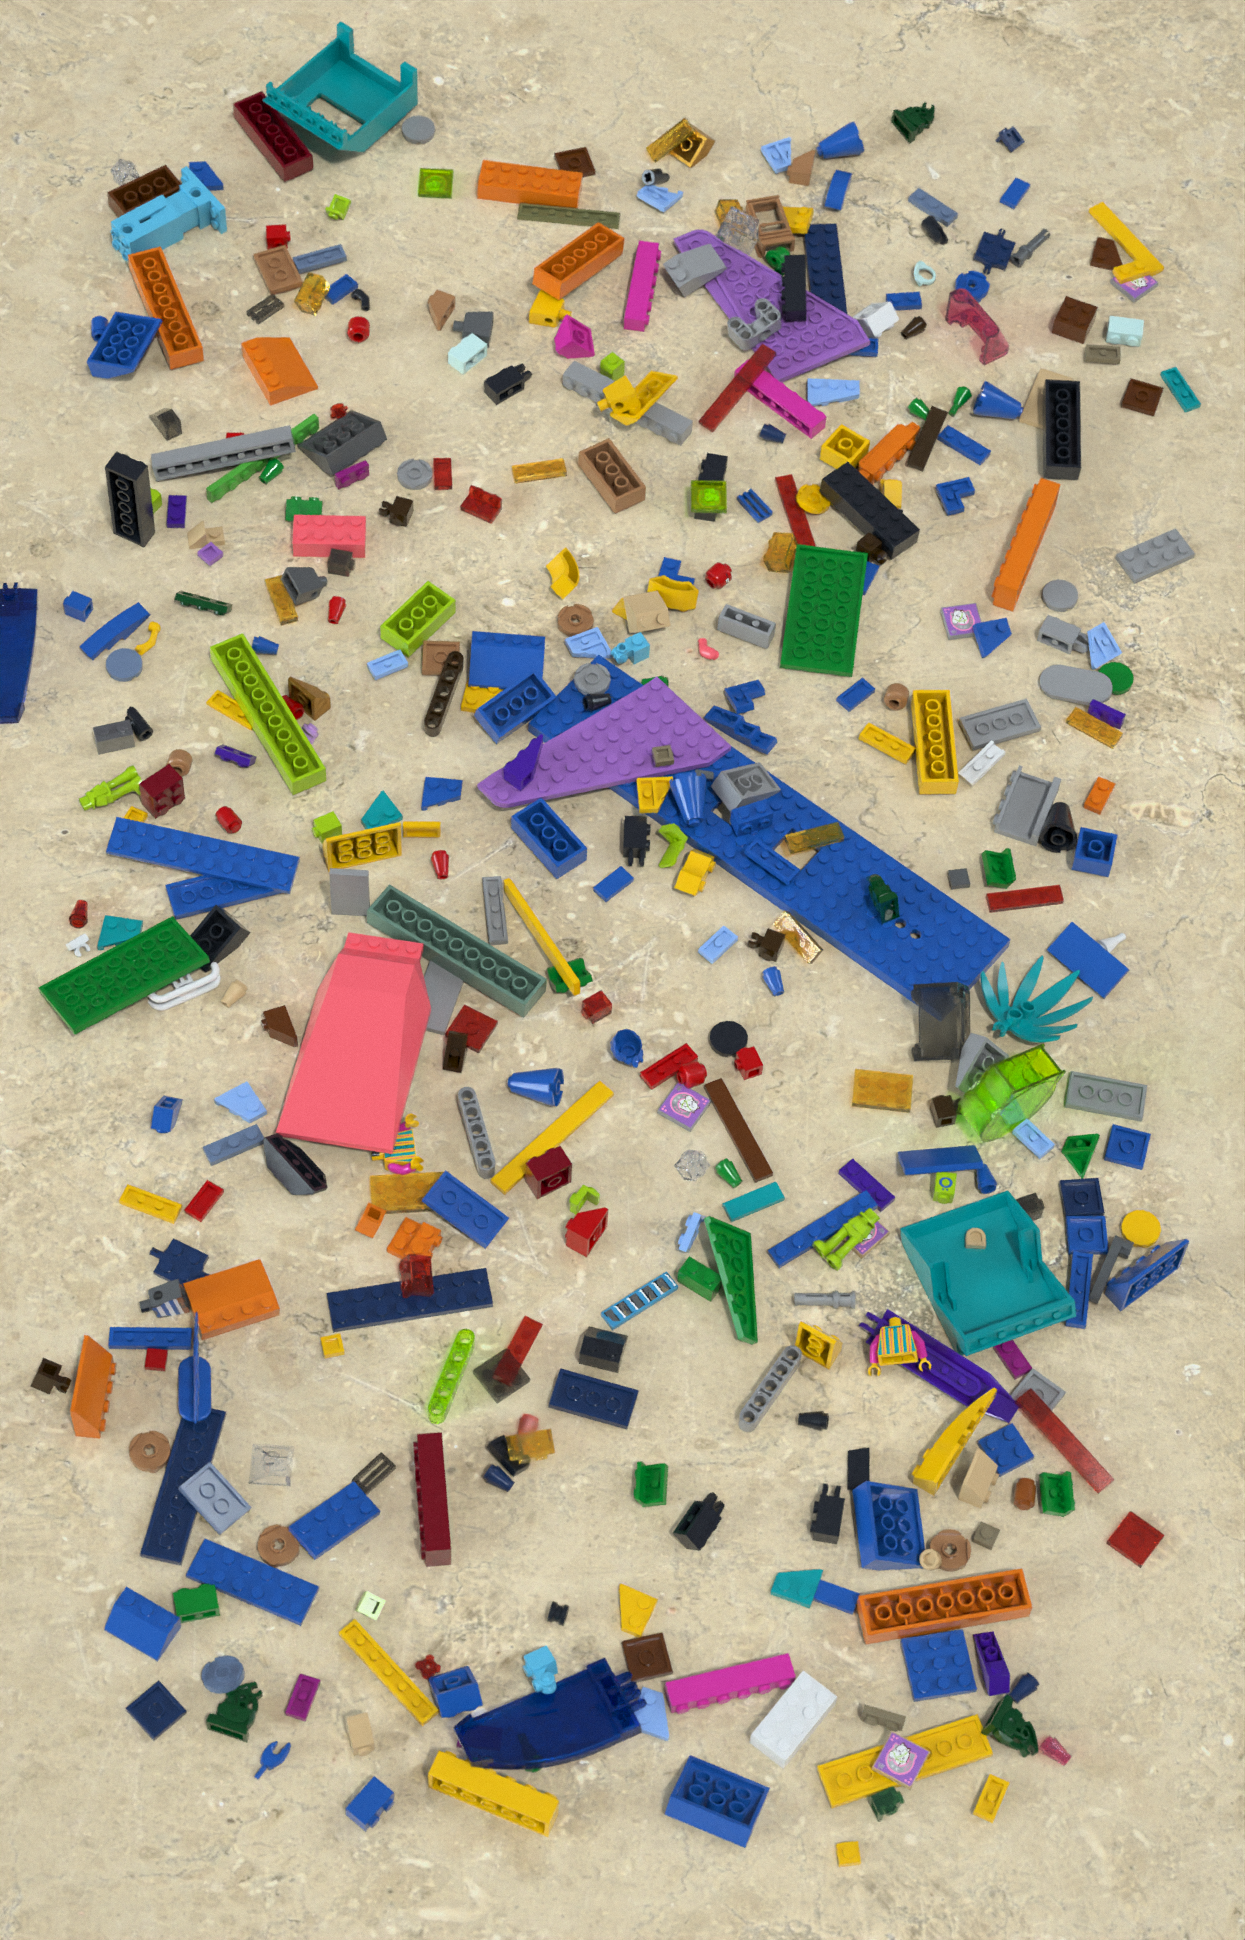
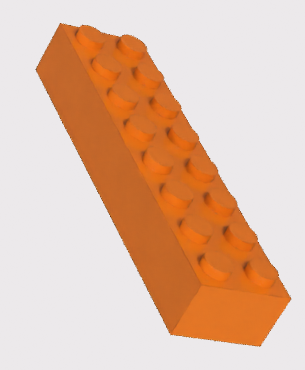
M161 246L129 254V269L148 316L162 319L156 335L170 370L204 361L202 344Z
M1040 478L1038 484H1034L1032 490L1034 495L1028 499L1027 509L1023 511L1021 517L1023 521L1018 523L1017 534L1012 538L1011 548L1007 550L1005 563H1002L999 571L1000 575L996 577L994 583V590L991 596L994 598V606L1014 611L1055 510L1061 484Z
M1022 1568L858 1596L856 1604L865 1645L1029 1617L1032 1610Z

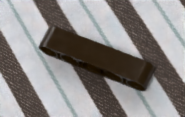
M453 651L447 656L424 720V731L430 737H436L440 734L463 671L464 658L458 651ZM453 661H458L459 663H458V664H453V663H451V662H453ZM447 677H453L452 680H448V679H446V678H447ZM443 692L448 693V694L445 695V696L440 695V694L443 693ZM436 708H441L442 711H439V712H438V711H435V709H436ZM430 724L437 725L436 727H429Z

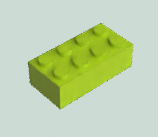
M427 581L380 625L381 639L395 649H400L402 654L409 658L423 644V641H427L456 613V600Z

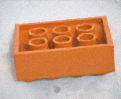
M256 337L241 343L242 357L270 406L318 389V385L290 337Z
M261 1259L183 1283L193 1316L195 1317V1313L198 1312V1326L202 1340L280 1315V1308Z
M84 1335L70 1413L75 1436L100 1439L101 1432H105L106 1429L104 1415L109 1412L110 1400L107 1399L108 1394H112L113 1391L111 1377L116 1374L117 1363H114L112 1354L88 1335Z

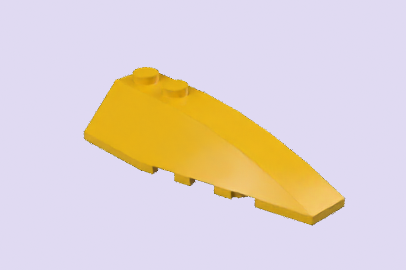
M992 1388L967 1407L946 1428L932 1449L927 1448L922 1457L924 1459L922 1465H917L912 1473L914 1485L933 1496L936 1494L996 1397V1388Z

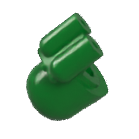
M780 246L775 250L768 251L765 258L768 264L775 269L774 271L783 276L785 273L781 271V262H785L784 255H790V252L785 247Z

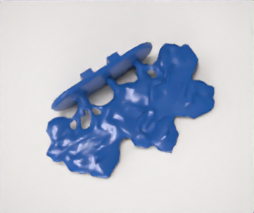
M198 1312L195 1313L193 1356L183 1359L178 1368L179 1413L184 1419L195 1424L206 1419L212 1409L211 1367L206 1359L199 1357Z

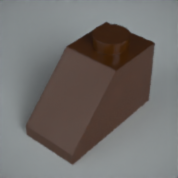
M283 1005L263 1011L261 1025L264 1031L267 1030L269 1037L289 1046L298 1047L297 1035L286 1006Z

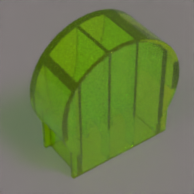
M1044 1043L990 1065L982 1077L961 1098L958 1110L983 1142L997 1140L1013 1131L1025 1119L1029 1120L1053 1095L1056 1084L1066 1071L1061 1070L1044 1049Z

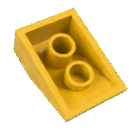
M801 1321L798 1326L795 1346L800 1348L802 1355L830 1369L841 1352L843 1342L835 1335L823 1332L820 1327Z

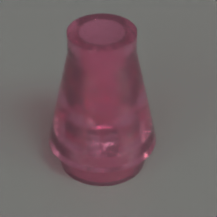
M1050 1735L1039 1747L1043 1751V1755L1061 1763L1063 1766L1072 1757L1057 1738H1053Z

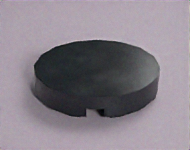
M734 1021L719 1022L710 1032V1046L716 1054L722 1057H735L736 1052L747 1047L748 1035L744 1027Z

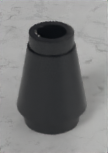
M609 693L587 694L583 697V706L586 711L592 712L611 704Z
M824 1411L799 1413L798 1425L819 1431L828 1429L829 1413H824Z

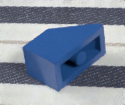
M164 1095L154 1106L151 1128L157 1129L156 1131L159 1133L171 1132L175 1127L183 1099Z

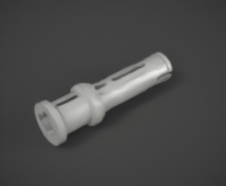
M838 1291L833 1293H794V1306L828 1305L833 1306L835 1309H838V1307H851L855 1309V1291L851 1293H839Z

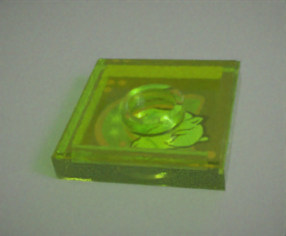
M420 168L418 197L452 199L454 170Z
M691 480V512L727 513L726 481Z

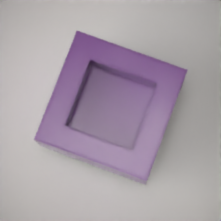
M210 542L198 551V556L211 566L223 557V552Z

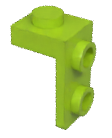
M675 823L662 825L659 830L670 843L658 865L660 868L672 867L677 862V857L684 849V844L688 839Z

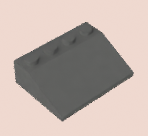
M350 410L297 445V447L322 471L335 475V473L340 472L345 467L354 464L360 457L367 455L372 449L379 447L387 440L381 421Z

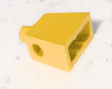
M540 289L529 311V323L555 328L560 319L563 320L567 314L572 316V312L565 310V300L563 298L558 300Z
M626 375L602 390L605 398L597 402L601 412L611 408L615 415L641 406L637 393Z

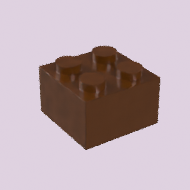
M1066 296L1054 319L1052 334L1084 344L1095 322L1098 307Z

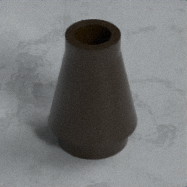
M921 316L914 317L901 331V334L907 340L924 332L927 324Z

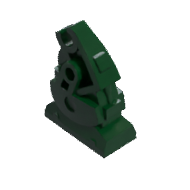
M924 102L922 107H908L902 111L895 109L893 110L891 123L910 144L915 140L916 135L923 132L924 128H930L935 117L934 105H931V108L928 109L926 108L927 103Z
M878 874L867 876L866 879L870 883L868 890L876 910L880 912L881 923L884 924L900 917L897 894L891 891L889 885H886Z
M256 1682L246 1683L226 1693V1699L222 1704H219L217 1714H209L206 1720L207 1729L247 1743L249 1739L248 1730L255 1722L259 1707L257 1700L263 1696L261 1690L258 1693H252L253 1689L258 1688V1684Z
M1006 1694L995 1705L981 1733L986 1736L993 1735L1001 1744L1015 1750H1020L1023 1758L1030 1755L1028 1749L1031 1751V1756H1035L1039 1750L1033 1725L1030 1721L1026 1722L1023 1719V1714L1017 1708L1012 1707L1013 1699Z

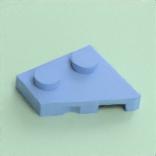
M645 185L638 191L637 197L658 210L665 212L683 197V192L678 191L676 194L668 192V188Z

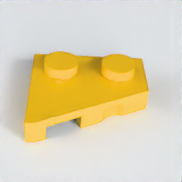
M783 207L792 233L807 234L814 215L813 208Z
M673 777L637 778L639 813L659 812L670 789L669 781L670 779L673 781Z
M620 1584L621 1630L635 1637H642L658 1599Z

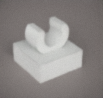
M86 933L65 944L69 951L74 949L77 957L82 956L79 951L80 947L85 948L86 952L90 951L89 945L85 943L89 940Z

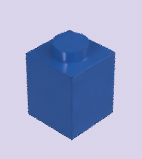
M72 591L64 599L65 615L85 622L93 611L92 598Z

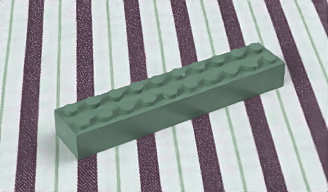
M390 884L367 909L368 924L393 939L423 943V957L523 1018L546 992V978Z

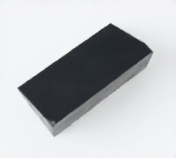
M870 1448L848 1451L847 1490H853L865 1481H870Z

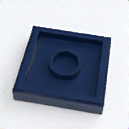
M1099 1178L1059 1181L1064 1218L1066 1216H1104L1105 1212Z
M157 1681L126 1707V1711L153 1741L187 1714L186 1709L160 1681Z

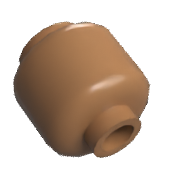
M900 683L889 685L884 696L885 705L892 710L903 709L908 702L909 690Z
M176 749L170 753L167 765L170 764L183 777L190 772L193 759L189 752Z

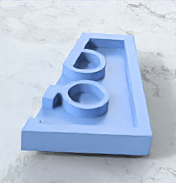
M807 379V401L812 406H827L828 403L835 401L841 403L859 399V380Z

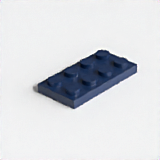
M560 1368L549 1402V1408L627 1430L639 1390Z

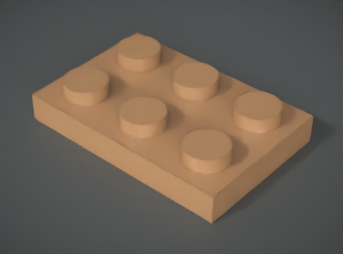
M286 245L253 254V259L270 295L303 286L301 276Z

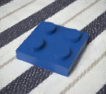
M1013 1423L984 1437L977 1443L979 1448L998 1465L996 1473L999 1474V1477L1034 1459V1454Z

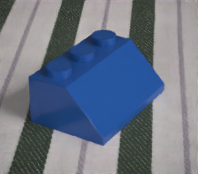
M126 1587L115 1602L104 1630L158 1662L180 1630L181 1622L178 1616Z

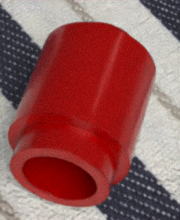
M223 806L217 810V821L227 833H236L241 829L242 820L232 808Z

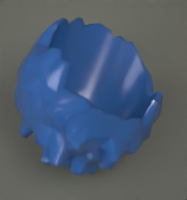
M630 1029L619 1030L610 1042L611 1051L618 1061L638 1068L639 1061L641 1063L644 1062L640 1036Z

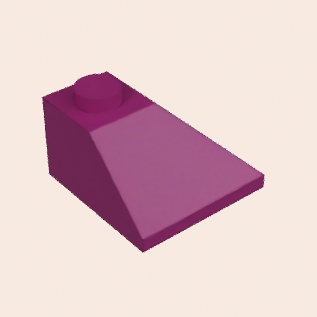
M567 314L554 338L556 352L568 359L595 356L591 328Z

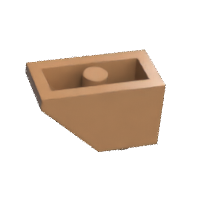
M816 150L808 151L793 159L792 166H788L787 176H790L789 183L809 186Z
M437 289L433 295H430L428 304L429 313L438 331H441L455 309V296Z

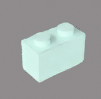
M1110 316L1107 325L1106 343L1140 347L1144 320Z
M471 333L468 337L463 338L457 346L449 350L448 364L464 375L487 356V344Z

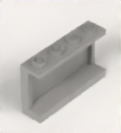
M1019 765L1017 771L1013 770L1011 775V786L1007 785L1004 795L1007 796L1006 799H1002L998 810H1001V812L994 817V832L1037 846L1040 832L1058 793L1061 779L1054 777L1053 782H1049L1023 773V766Z

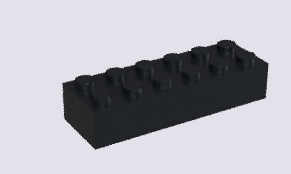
M1045 379L1043 388V478L1078 480L1081 471L1080 381Z
M116 451L105 466L113 534L145 547L155 534L148 465Z
M846 462L822 478L819 492L864 535L870 532L882 542L881 550L885 551L891 560L917 543L920 529L849 462Z

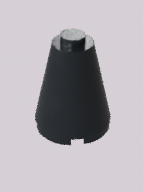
M1056 802L1052 805L1039 835L1043 848L1050 852L1060 853L1061 850H1066L1067 852L1073 849L1077 843V834L1070 807L1064 802Z

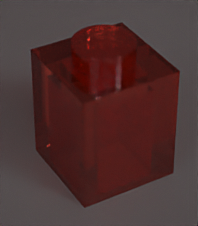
M600 990L582 1001L581 1013L585 1019H589L594 1024L612 1013V1003L604 992Z

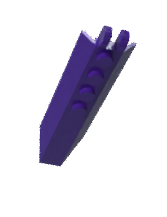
M889 1309L886 1310L882 1319L867 1312L865 1316L870 1321L878 1324L875 1329L863 1322L859 1324L861 1329L871 1334L866 1341L867 1344L871 1345L875 1336L880 1334L882 1327L889 1326L890 1318H900L901 1325H909L911 1331H916L924 1340L928 1355L926 1359L931 1363V1369L929 1370L928 1363L924 1362L921 1365L922 1372L919 1369L920 1359H918V1362L900 1365L966 1407H969L992 1388H996V1397L985 1414L1010 1423L1020 1406L989 1372Z

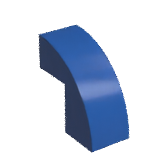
M836 169L825 202L826 207L838 210L843 209L846 192L849 190L853 173Z

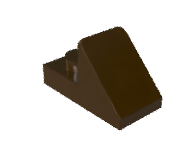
M455 1031L448 1032L443 1070L462 1073L468 1051L467 1042L469 1034Z

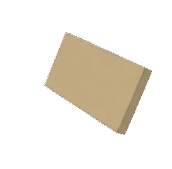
M1040 368L1019 422L1043 430V388L1045 379L1073 381V378Z

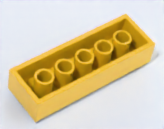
M913 690L911 710L919 794H956L959 779L950 690Z
M438 1751L428 1773L429 1788L549 1837L559 1812V1800H557L555 1795L547 1792L545 1794L538 1792L535 1787L529 1784L521 1785L510 1776L502 1777L497 1775L493 1769L478 1767L475 1762L469 1759L461 1760L456 1758L457 1756L450 1751Z

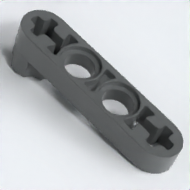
M1115 1235L1089 1296L1090 1302L1098 1304L1118 1255L1128 1259L1134 1242Z

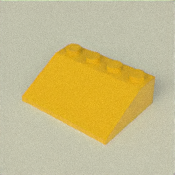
M398 822L326 838L322 844L328 872H330V868L344 869L402 856L401 823Z

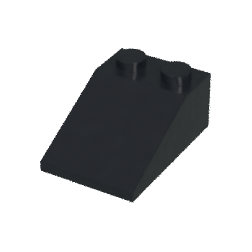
M218 905L213 907L190 935L209 957L210 962L200 967L204 972H208L211 969L210 965L212 962L218 964L235 951L251 933L230 913Z

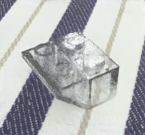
M731 206L715 236L722 242L750 255L758 241L759 219Z

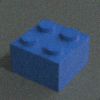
M1081 827L1072 870L1109 877L1117 834Z

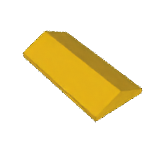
M650 371L634 388L641 406L617 415L612 411L610 416L626 426L637 422L678 379L677 375Z

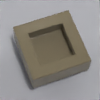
M670 745L652 747L655 767L674 764Z
M981 1521L972 1542L992 1550L1000 1529Z

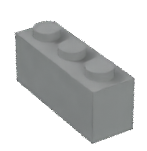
M728 604L725 605L719 616V631L768 649L775 635V622Z

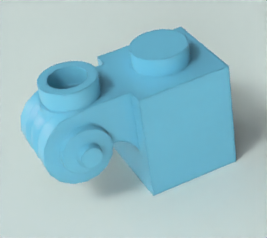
M639 632L626 638L624 643H619L612 649L611 655L618 664L625 663L629 658L634 665L649 658L650 644L642 633Z
M546 1645L524 1656L525 1665L523 1670L528 1678L531 1677L533 1679L532 1684L537 1693L541 1691L544 1694H551L555 1692L557 1687L554 1675L558 1673L556 1660Z

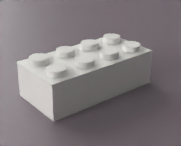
M803 1671L751 1734L750 1744L784 1769L833 1709L837 1696Z

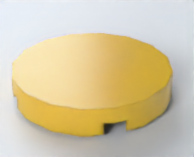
M817 484L801 486L796 495L799 506L812 514L825 513L829 509L831 502L819 492L820 486Z
M1134 1210L1128 1213L1121 1225L1123 1238L1134 1242V1247L1148 1248L1154 1245L1161 1233V1226L1157 1217L1144 1210Z

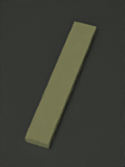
M520 203L518 220L589 227L599 222L607 228L619 229L620 213Z

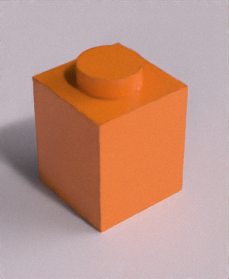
M368 1202L355 1230L373 1238L382 1223L386 1210Z

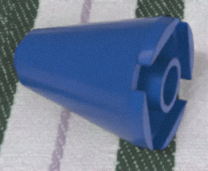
M849 122L818 143L819 146L816 147L819 157L822 156L823 159L864 153L862 139L860 140V133L855 122Z
M984 381L981 387L983 391L977 396L973 414L1014 420L1021 416L1023 407H1021L1019 401L990 382Z
M696 772L675 776L676 780L672 781L670 779L669 784L684 822L690 827L699 826L704 820L706 775L701 773V776H697Z
M549 1068L516 1072L509 1077L508 1088L511 1089V1092L552 1107L560 1104L563 1091H560V1084H564L562 1069Z

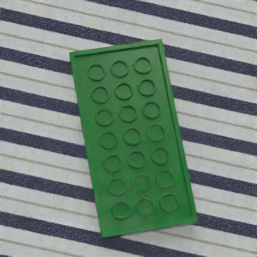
M797 544L780 668L852 677L868 553Z
M171 916L38 988L41 995L75 1035L209 963L210 960L201 947L176 919Z

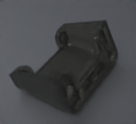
M959 982L913 984L911 998L912 1001L919 1005V1043L912 1047V1058L915 1062L959 1063L961 1050L971 1034L969 987Z

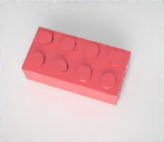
M294 515L293 557L365 558L366 516Z

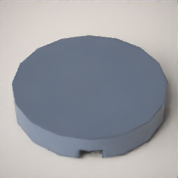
M121 648L113 651L108 656L106 670L114 680L128 682L134 677L137 678L142 672V658L135 650Z
M228 1655L214 1658L215 1661L211 1663L209 1661L202 1670L201 1678L205 1688L217 1694L235 1690L241 1685L245 1674L242 1663L236 1657Z

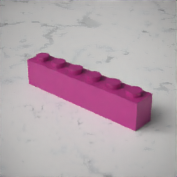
M639 240L624 317V329L644 332L645 325H649L650 315H647V313L651 312L652 309L650 299L654 298L655 289H652V286H656L657 276L654 275L655 273L658 274L659 263H657V260H661L662 250H659V243Z
M748 359L735 370V383L810 439L825 428L827 416L822 411L817 410L810 402L805 401L796 392L790 390L784 383L763 370L757 363Z
M789 1653L665 1682L664 1690L670 1712L683 1714L688 1712L689 1709L696 1707L704 1709L709 1707L710 1704L717 1702L718 1704H725L734 1698L746 1699L751 1694H766L771 1692V1689L790 1688L796 1676Z

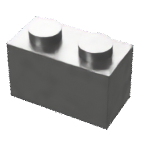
M130 720L93 727L99 755L135 747Z

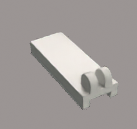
M991 740L958 772V777L970 787H973L1005 755V751L998 748Z

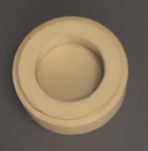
M926 1549L921 1553L919 1561L924 1569L933 1571L940 1567L942 1558L936 1550Z

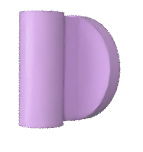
M312 723L303 724L301 729L309 742L313 744L315 738L319 736L318 729Z

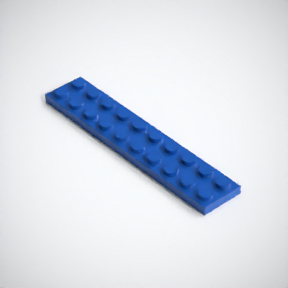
M116 817L106 850L107 854L287 894L291 893L300 861L298 856Z

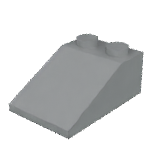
M711 244L677 254L663 263V266L684 298L727 269Z
M760 762L721 771L711 785L730 812L732 809L767 799L781 790Z
M971 1033L961 1050L955 1087L982 1106L1009 1055L987 1037Z

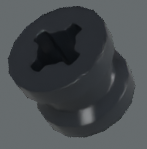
M553 1601L547 1622L552 1623L555 1621L559 1625L564 1626L569 1605L561 1606Z

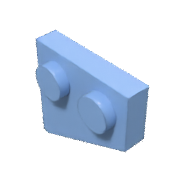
M790 137L761 146V152L775 174L788 170V166H791Z
M1105 622L1087 632L1092 670L1122 654Z
M598 627L565 639V644L572 657L596 658L600 655L603 658H612L611 649Z
M248 1082L214 1098L216 1105L224 1106L229 1109L230 1113L240 1116L248 1123H252L267 1115V1110Z
M696 1212L693 1215H689L685 1224L688 1228L685 1234H681L678 1241L680 1250L689 1253L699 1233V1226L701 1222H704L706 1216Z
M642 1687L629 1724L630 1729L665 1741L669 1740L663 1693Z

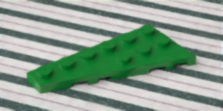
M708 1216L704 1218L738 1340L753 1345L758 1343L751 1233Z

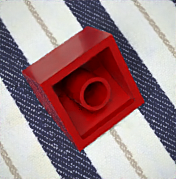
M604 1207L577 1213L574 1219L570 1218L566 1225V1246L587 1257L607 1228L609 1209Z

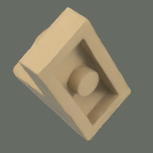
M203 520L187 532L189 549L203 548L210 542L215 546L225 545L222 526L205 528Z

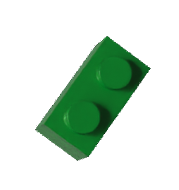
M690 1256L678 1271L677 1282L710 1302L722 1287L720 1274Z
M202 1584L194 1589L182 1588L173 1593L176 1614L180 1618L181 1623L220 1616L215 1584Z

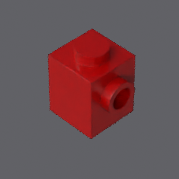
M286 224L266 225L267 250L286 245L288 249L287 242L291 241L290 231H287Z
M755 1046L750 1048L744 1047L736 1052L734 1066L737 1071H740L744 1080L762 1075L763 1063Z

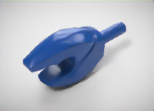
M278 1741L269 1744L261 1755L260 1763L262 1767L254 1777L259 1780L266 1769L272 1770L282 1764L289 1754L291 1743L288 1742L279 1754L273 1753L278 1745Z

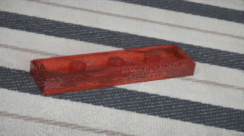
M1060 885L986 894L990 913L1058 905L1064 902Z
M524 1316L492 1378L511 1387L543 1326L542 1323Z

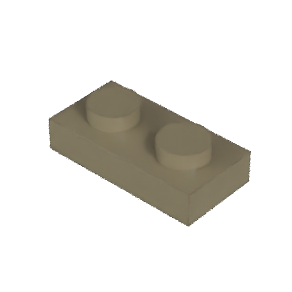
M1086 344L1085 362L1120 364L1121 351L1119 346Z
M864 1705L861 1720H864L865 1723L873 1726L877 1724L885 1726L887 1730L893 1732L902 1731L906 1716L869 1705Z

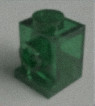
M892 1786L870 1796L868 1803L877 1821L880 1822L885 1814L887 1816L895 1814L900 1805L904 1803V1799L900 1791H896L895 1787Z

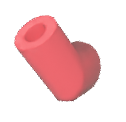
M700 638L698 640L699 652L702 657L710 660H716L719 657V652L707 645V639Z

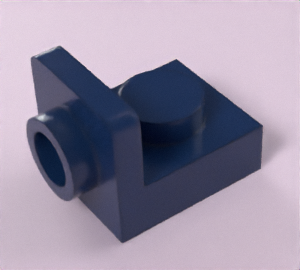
M1014 126L1010 129L1004 128L998 133L1000 136L996 139L997 143L1002 140L1010 152H1013L1025 142Z

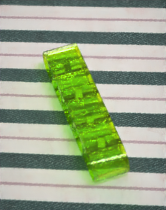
M462 1329L457 1333L428 1404V1419L433 1424H441L445 1421L473 1353L475 1335L470 1329ZM463 1339L470 1340L469 1343H463L461 1341ZM459 1356L463 1359L460 1361H456L454 1358ZM454 1374L456 1377L448 1378L447 1375ZM447 1392L449 1395L441 1396L440 1393ZM438 1409L442 1412L440 1414H435L432 1411Z

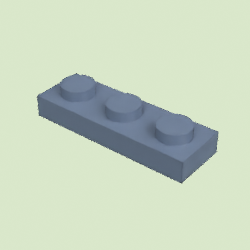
M920 188L908 197V202L929 216H934L938 222L946 227L958 218L957 212Z
M341 244L292 257L299 274L347 261V256Z
M255 1124L204 1146L203 1151L210 1165L213 1166L262 1145L264 1136L258 1125Z

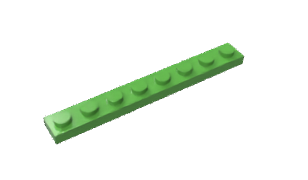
M313 414L291 429L295 445L302 443L305 438L318 431V416ZM279 456L240 464L206 488L207 500L213 503L221 499L230 490H234L240 483L248 480L256 472L261 471L269 460L277 459Z

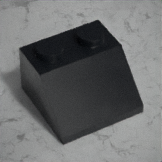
M589 1326L584 1335L579 1353V1364L618 1373L628 1336Z

